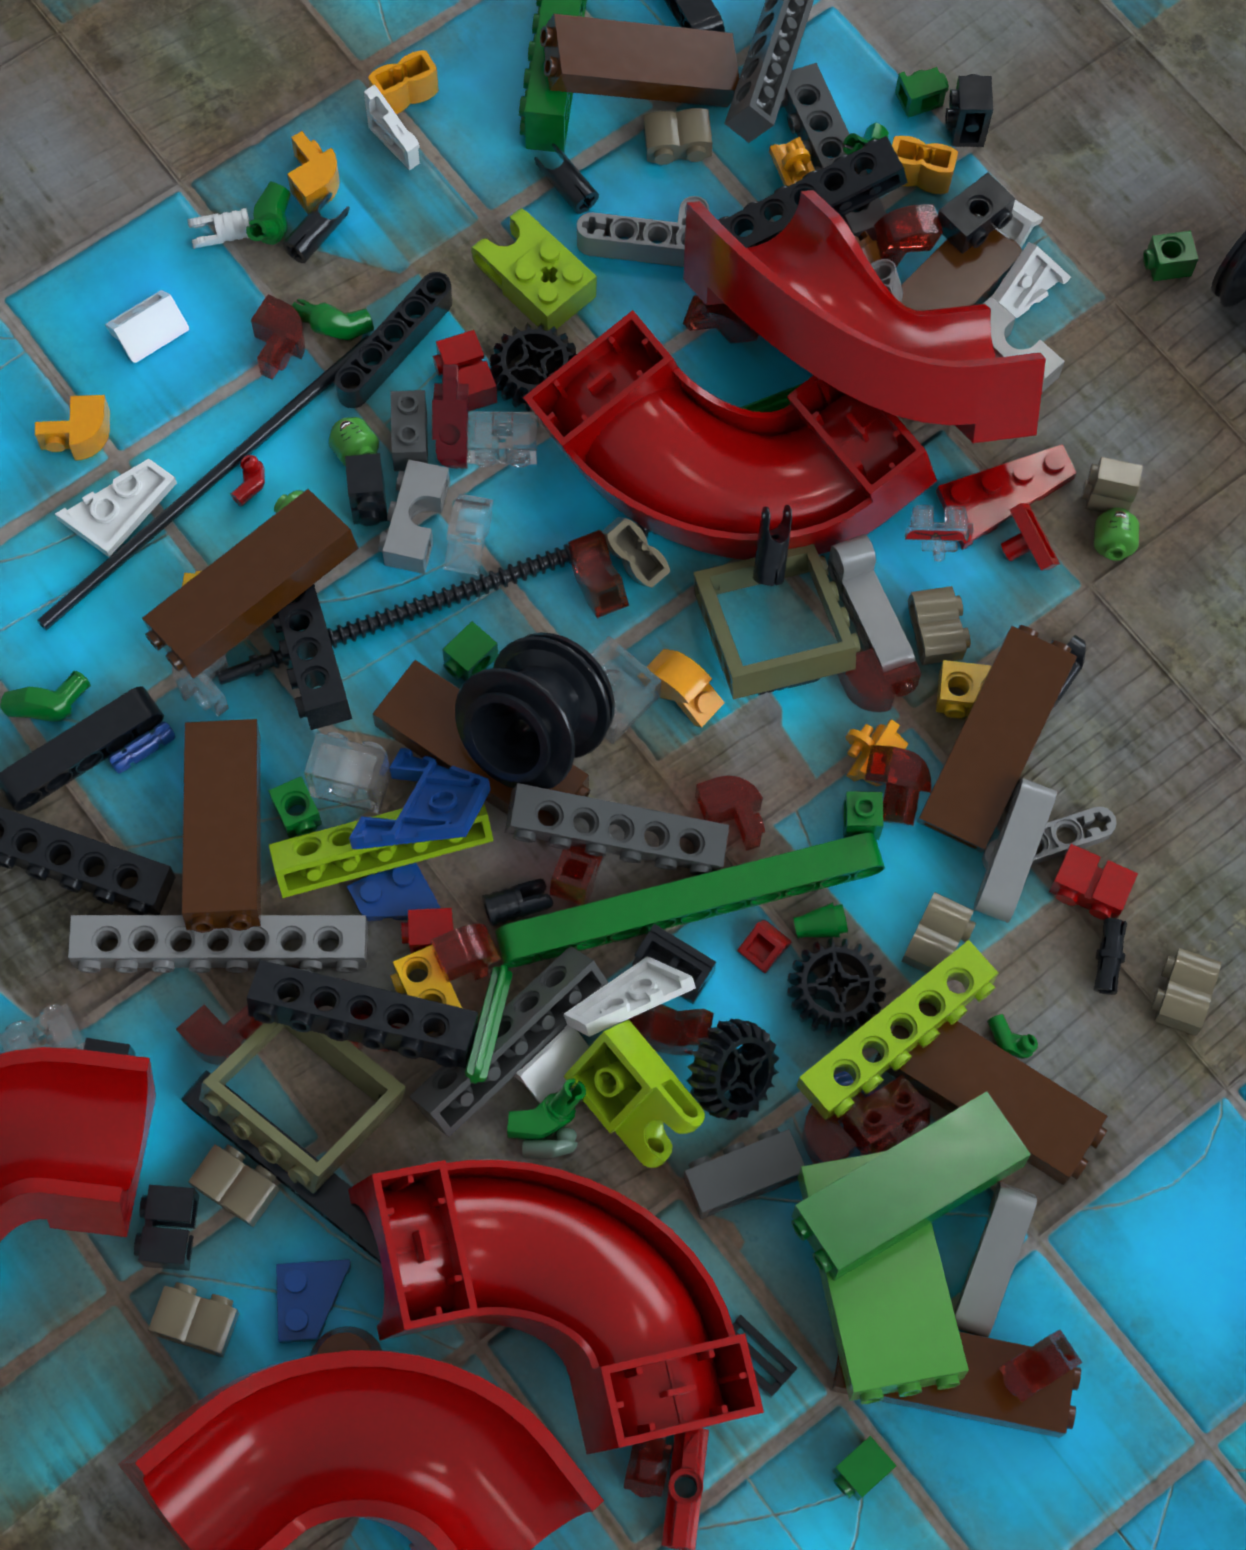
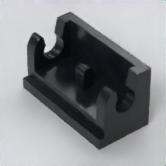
M653 924L634 955L636 958L632 963V966L648 956L691 975L696 989L680 996L692 1004L695 1003L705 988L716 967V961L656 924Z

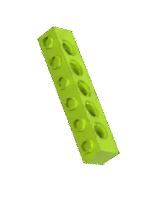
M483 804L466 837L352 849L349 837L359 821L357 820L268 845L282 898L493 842L494 840L485 804ZM402 809L372 816V818L396 820Z
M970 940L966 941L802 1074L798 1079L797 1088L825 1120L833 1114L838 1118L841 1117L855 1104L852 1098L862 1090L869 1094L882 1083L884 1079L881 1075L890 1067L897 1071L912 1057L909 1052L918 1044L925 1048L940 1034L937 1031L940 1026L947 1021L950 1025H953L961 1019L968 1011L965 1006L973 999L981 1002L995 990L993 983L999 973ZM950 980L961 982L965 992L957 994L950 991L947 982ZM921 1003L934 1005L937 1015H924L920 1011L919 1005ZM896 1025L903 1026L908 1030L910 1037L898 1039L893 1036L890 1028ZM867 1048H873L880 1053L882 1060L876 1063L869 1062L863 1057L862 1051ZM839 1071H845L852 1076L853 1083L849 1086L839 1085L834 1079V1074Z

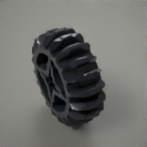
M527 322L524 331H520L514 326L512 336L503 333L501 343H495L493 348L494 354L490 357V371L497 386V391H501V397L504 401L512 398V404L515 408L521 403H525V408L529 412L531 408L523 397L548 378V375L554 372L556 367L563 366L577 355L576 346L574 343H568L566 333L557 336L555 326L549 331H545L542 322L539 324L538 329H532ZM521 354L522 359L516 362L514 367L508 369L511 361Z
M829 938L826 949L818 941L813 944L814 953L804 949L801 952L803 961L794 960L792 968L796 972L789 973L787 979L789 983L794 985L788 988L787 996L797 998L791 1003L792 1010L804 1009L799 1016V1020L805 1022L812 1018L813 1022L810 1028L812 1031H816L819 1024L826 1026L824 1030L826 1036L831 1035L833 1027L838 1028L840 1037L846 1035L848 1025L853 1032L857 1031L861 1027L860 1022L863 1024L867 1023L872 1018L871 1014H878L881 1011L882 1007L877 1002H882L886 998V993L880 990L885 987L886 979L876 977L881 973L882 966L880 964L869 965L874 955L870 952L864 957L861 956L860 953L863 947L861 943L855 946L854 951L848 949L849 940L847 938L842 940L840 947H836L834 939ZM828 963L827 976L816 979L815 983L807 984L809 974L818 966ZM841 963L852 967L859 975L846 973ZM834 976L838 987L843 988L840 998L835 988L830 987ZM859 991H866V998L861 1005L846 1012V999L857 995ZM811 996H814V999L827 1001L832 1008V1012L821 1008Z
M732 1018L729 1021H719L717 1028H707V1038H698L699 1049L697 1051H690L695 1058L694 1062L687 1066L691 1070L692 1075L686 1081L692 1086L690 1094L697 1100L703 1110L709 1112V1115L736 1121L738 1117L747 1118L750 1111H758L759 1101L768 1100L766 1095L768 1088L775 1087L771 1082L772 1077L779 1073L774 1067L779 1057L774 1053L776 1044L770 1040V1034L761 1029V1027H758L757 1024Z

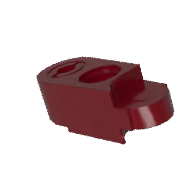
M444 364L442 383H434L432 440H436L437 459L443 466L453 469H468L469 384H459L458 365Z

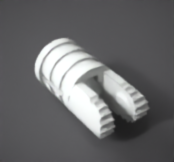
M246 208L240 211L235 210L229 213H216L187 219L190 228H202L215 224L217 234L200 236L192 240L193 249L222 244L225 241L230 242L235 239L249 238L246 233V227H250V224H248L250 221Z

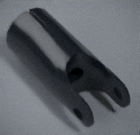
M553 143L552 147L563 160V163L558 168L552 170L544 167L537 157H534L535 163L577 214L584 213L589 210L588 207L594 206L599 198V194L564 152Z
M332 193L327 194L282 243L285 251L292 258L294 257V260L297 262L305 263L348 215L349 206L334 219H327L321 216L319 212L328 203Z
M785 505L781 523L772 530H769L770 510L767 506L762 508L753 571L754 581L762 585L774 586L775 584L777 586L784 582L792 524V509L790 505Z

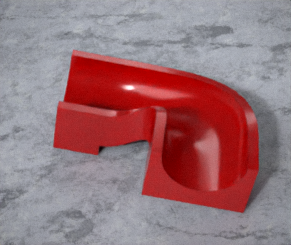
M814 190L801 191L797 210L784 230L768 242L749 248L740 243L700 201L687 202L683 280L706 305L725 303L747 325L792 361L837 390L879 410L923 423L955 425L973 444L1037 435L1046 358L1041 353L996 358L991 337V308L986 304L925 311L906 307L894 297L881 281L844 219Z
M633 310L523 397L543 427L583 477L616 509L644 528L670 541L721 557L746 560L756 556L761 512L765 506L770 510L769 530H772L781 523L785 505H790L792 509V524L788 549L814 544L818 555L830 552L832 545L862 534L867 535L937 482L927 451L897 416L869 406L837 390L814 375L787 396L790 405L781 410L754 412L731 405L710 394L684 374L677 366L674 358Z
M53 1047L14 1050L0 1054V1242L16 1227L37 1219H47L49 1227L53 1229L127 1237L156 1100L150 1058Z
M446 1160L371 1174L348 1189L351 1204L360 1206L369 1220L380 1255L384 1281V1309L381 1321L376 1325L379 1341L461 1323L501 1325L536 1337L551 1347L566 1366L586 1455L764 1413L745 1333L735 1334L727 1306L714 1280L695 1253L670 1227L647 1209L621 1193L591 1179L561 1169L507 1160H464L446 1163Z
M350 1350L316 1354L270 1365L241 1376L209 1393L186 1411L180 1412L118 1464L184 1550H284L306 1530L329 1520L346 1517L377 1521L399 1531L412 1542L409 1545L411 1550H531L559 1527L582 1514L593 1512L604 1501L554 1435L534 1413L509 1393L484 1378L452 1364L419 1355L390 1351Z

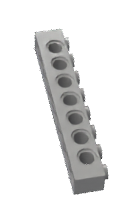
M71 915L68 959L74 968H78L79 971L85 973L100 972L101 968H115L116 971L122 973L137 972V968H152V971L159 973H170L174 971V968H189V971L195 973H207L211 971V968H226L228 972L244 973L248 971V968H257L260 960L314 973L320 972L322 968H336L338 972L354 973L358 971V968H367L368 922L366 915H261V926L251 927L242 931L221 928L205 933L186 930L183 915ZM145 939L155 940L154 946L150 950L145 952L137 950L141 941ZM189 939L192 941L191 946L187 950L182 952L174 950V946L179 940ZM218 939L229 941L228 946L224 950L219 952L211 950V945L214 941ZM254 939L266 941L264 947L259 951L252 952L247 950L248 944ZM291 939L301 940L302 945L298 950L293 952L284 950V945L287 941ZM327 939L339 941L338 947L333 951L326 952L320 949L321 944ZM106 940H118L117 946L113 950L108 952L101 951V946Z

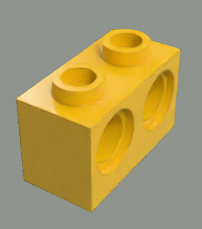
M943 660L939 672L936 712L944 713L950 718L968 716L992 665ZM958 687L964 691L965 695H953L949 688Z
M434 944L393 961L395 974L390 975V978L397 993H405V995L462 1008ZM416 969H422L428 973L427 977L421 982L409 980V974Z

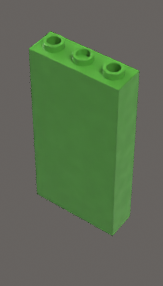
M884 1152L801 1166L798 1182L802 1199L810 1197ZM929 1223L835 1281L828 1272L824 1274L819 1269L849 1401L860 1399L861 1404H871L883 1400L884 1394L898 1392L899 1397H907L921 1393V1387L936 1385L938 1390H943L960 1385L959 1380L965 1377L969 1369L932 1223Z

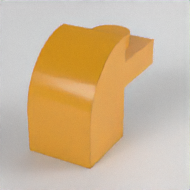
M301 131L291 137L294 156L301 163V166L287 173L290 192L307 214H309L327 194L332 193L328 203L335 197L339 189L340 179L337 159L333 149L330 148L323 152L315 140L310 141L304 132Z
M105 395L70 396V421L35 422V436L41 450L61 452L65 449H71L75 461L84 460L95 455L104 447L109 437L110 409Z
M663 649L641 672L659 697L675 701L694 726L703 727L725 703L709 682L712 678L695 661L681 652Z

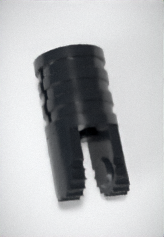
M535 879L514 885L508 889L505 888L501 891L492 892V894L482 895L484 909L490 926L492 927L499 923H505L508 920L512 921L518 917L522 918L551 908L554 903L548 893L544 894L547 887L544 879Z

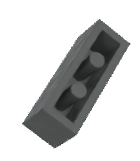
M778 1128L768 1130L757 1137L758 1142L745 1146L743 1142H739L725 1148L723 1156L710 1160L709 1156H704L688 1164L690 1169L685 1170L683 1179L700 1220L798 1181L801 1166L805 1165L789 1129L783 1132H779Z

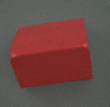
M762 920L755 925L737 951L762 972L766 973L785 952L792 941L768 921Z

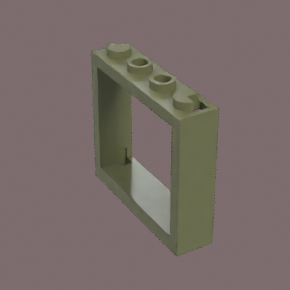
M814 544L788 549L785 578L810 573L838 643L754 664L742 665L717 595L759 585L760 583L753 579L755 557L693 572L695 597L733 699L856 669V652L861 651L858 636L856 633H850L848 628L850 627L848 612L845 607L839 606L837 585L835 581L829 582L826 558L824 555H818Z
M291 997L287 1002H293L297 999ZM273 1022L271 1024L264 1023L202 1082L199 1100L210 1108L209 1113L211 1115L219 1116L226 1121L236 1136L243 1140H249L259 1149L260 1154L268 1162L277 1163L288 1172L289 1178L294 1183L299 1181L314 1194L399 1107L406 1087L348 1040L336 1041L325 1034L313 1031L299 1032L288 1025ZM283 1028L288 1030L376 1102L318 1162L224 1086Z

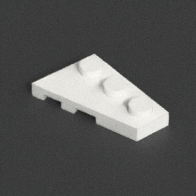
M147 459L113 479L111 485L97 493L92 491L82 497V502L68 510L64 508L55 513V516L66 527L106 556L111 557L177 482L173 475L152 460Z
M647 956L565 1012L564 1017L569 1027L590 1037L696 989L691 975Z

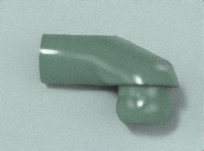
M561 1128L556 1133L557 1140H524L522 1146L523 1157L527 1159H552L573 1153L578 1145L576 1142L577 1133L574 1129Z

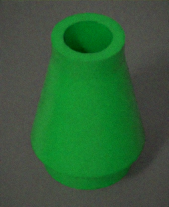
M832 902L802 916L793 917L798 939L804 937L840 938V934L848 933L843 904L834 905Z

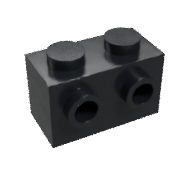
M977 74L958 76L956 89L950 90V108H946L945 127L951 128L952 147H984L994 110L992 76H980Z

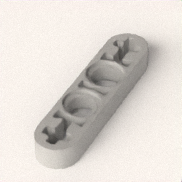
M1100 806L1048 822L1040 841L1043 848L1042 852L1035 855L1032 865L1065 855L1070 844L1083 849L1106 841L1116 828L1115 815L1108 808ZM1096 817L1099 822L1105 821L1107 823L1103 832H1101L1099 827H1094L1087 830L1085 833L1086 838H1084L1083 828L1091 826ZM1061 827L1070 828L1075 833V841L1070 844L1062 843L1057 838V829ZM998 839L990 842L983 853L982 861L986 869Z

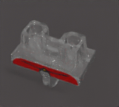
M916 505L912 510L911 524L905 529V540H934L922 541V551H932L934 560L942 562L946 552H957V542L946 541H967L969 535L974 533L973 523H968L965 506H947L945 508V522H934L933 506Z

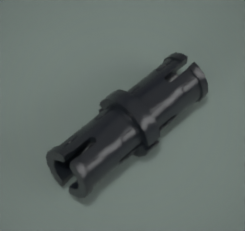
M1106 918L1103 922L1100 949L1096 951L1095 958L1098 960V968L1093 990L1099 991L1102 994L1115 995L1118 992L1121 964L1125 962L1126 956L1123 953V944L1127 922L1116 918Z

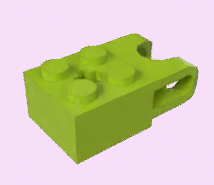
M520 208L509 216L511 234L516 238V242L509 246H498L486 238L481 239L471 247L472 258L480 270L502 289L503 295L537 327L542 322L545 331H549L554 326L558 329L596 297L597 276L526 210Z
M629 1019L603 1031L563 1076L566 1081L572 1078L575 1079L572 1088H574L578 1081L584 1084L586 1095L582 1100L608 1132L612 1133L615 1131L634 1156L644 1166L649 1168L660 1167L672 1153L673 1145L664 1130V1123L678 1134H687L695 1131L705 1118V1113L700 1104Z

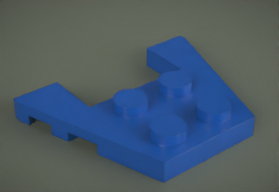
M400 748L389 767L392 779L418 781L396 820L361 816L349 837L352 849H365L466 837L491 790L489 779L456 766L447 769L437 765L434 758L425 756L420 759L413 756L412 750Z

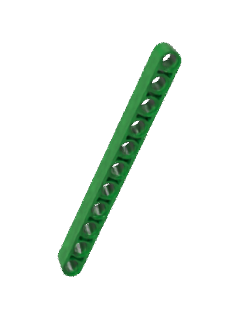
M863 833L509 923L496 929L495 935L503 965L508 966V968H515L559 957L570 946L578 951L648 934L653 924L662 929H668L870 877L882 872L885 866L874 833Z

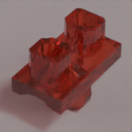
M666 1437L632 1446L623 1486L624 1489L631 1490L635 1495L642 1498L662 1497L672 1445L665 1444Z

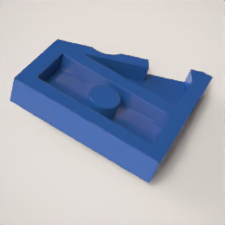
M416 862L368 875L347 886L348 892L361 915H366L367 921H382L385 918L408 920V910L441 908Z
M350 1259L276 1264L279 1343L318 1341L326 1325L325 1321L329 1312L333 1309L339 1296L338 1292L351 1269Z

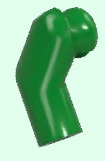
M1004 1014L996 1015L987 1020L997 1046L1007 1053L1023 1059L1032 1056L1033 1052L1037 1050L1038 1042L1036 1038L1031 1034L1019 1035L1012 1033Z

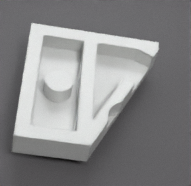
M375 85L365 90L364 97L369 129L410 171L420 164L419 142L405 128Z
M1028 242L992 297L1014 317L1018 318L1028 311L1034 303H1039L1049 296L1047 291L1058 282L1065 284L1071 276L1037 245Z

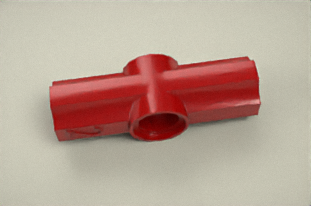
M699 1428L674 1434L662 1547L696 1550L709 1429ZM681 1477L690 1478L696 1485V1493L690 1498L680 1497L674 1489L675 1482Z

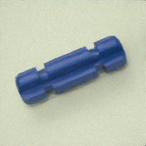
M161 722L153 727L154 731L152 733L149 731L145 732L125 745V750L122 752L119 749L109 755L108 759L111 766L117 773H122L131 767L130 763L134 762L136 764L160 749L158 745L163 744L165 746L174 740L175 733L167 722Z

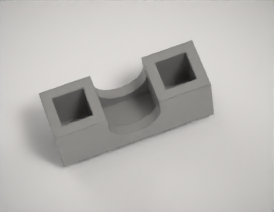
M991 296L983 304L991 308V337L996 358L1041 353L1046 358L1042 392H1044L1060 377L1065 361L1041 340L1031 348L1024 350L1010 346L1006 338L1011 335L1016 317Z
M408 459L406 470L399 472L396 482V491H399L396 502L391 501L388 509L387 521H390L388 532H382L379 541V552H383L385 566L425 574L433 547L432 529L418 526L412 522V519L423 511L442 513L450 486L449 468Z

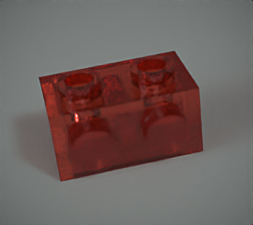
M901 1075L843 1114V1131L845 1136L863 1155L884 1152L930 1125L931 1105Z

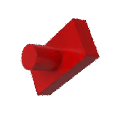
M1019 503L1010 508L1009 510L1021 533L1001 543L1002 550L1008 560L1013 561L1031 551L1041 571L1050 570L1059 565L1060 562L1029 503Z

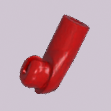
M248 455L242 459L240 466L243 469V483L230 493L233 500L241 507L261 491L265 484L264 465L254 455Z

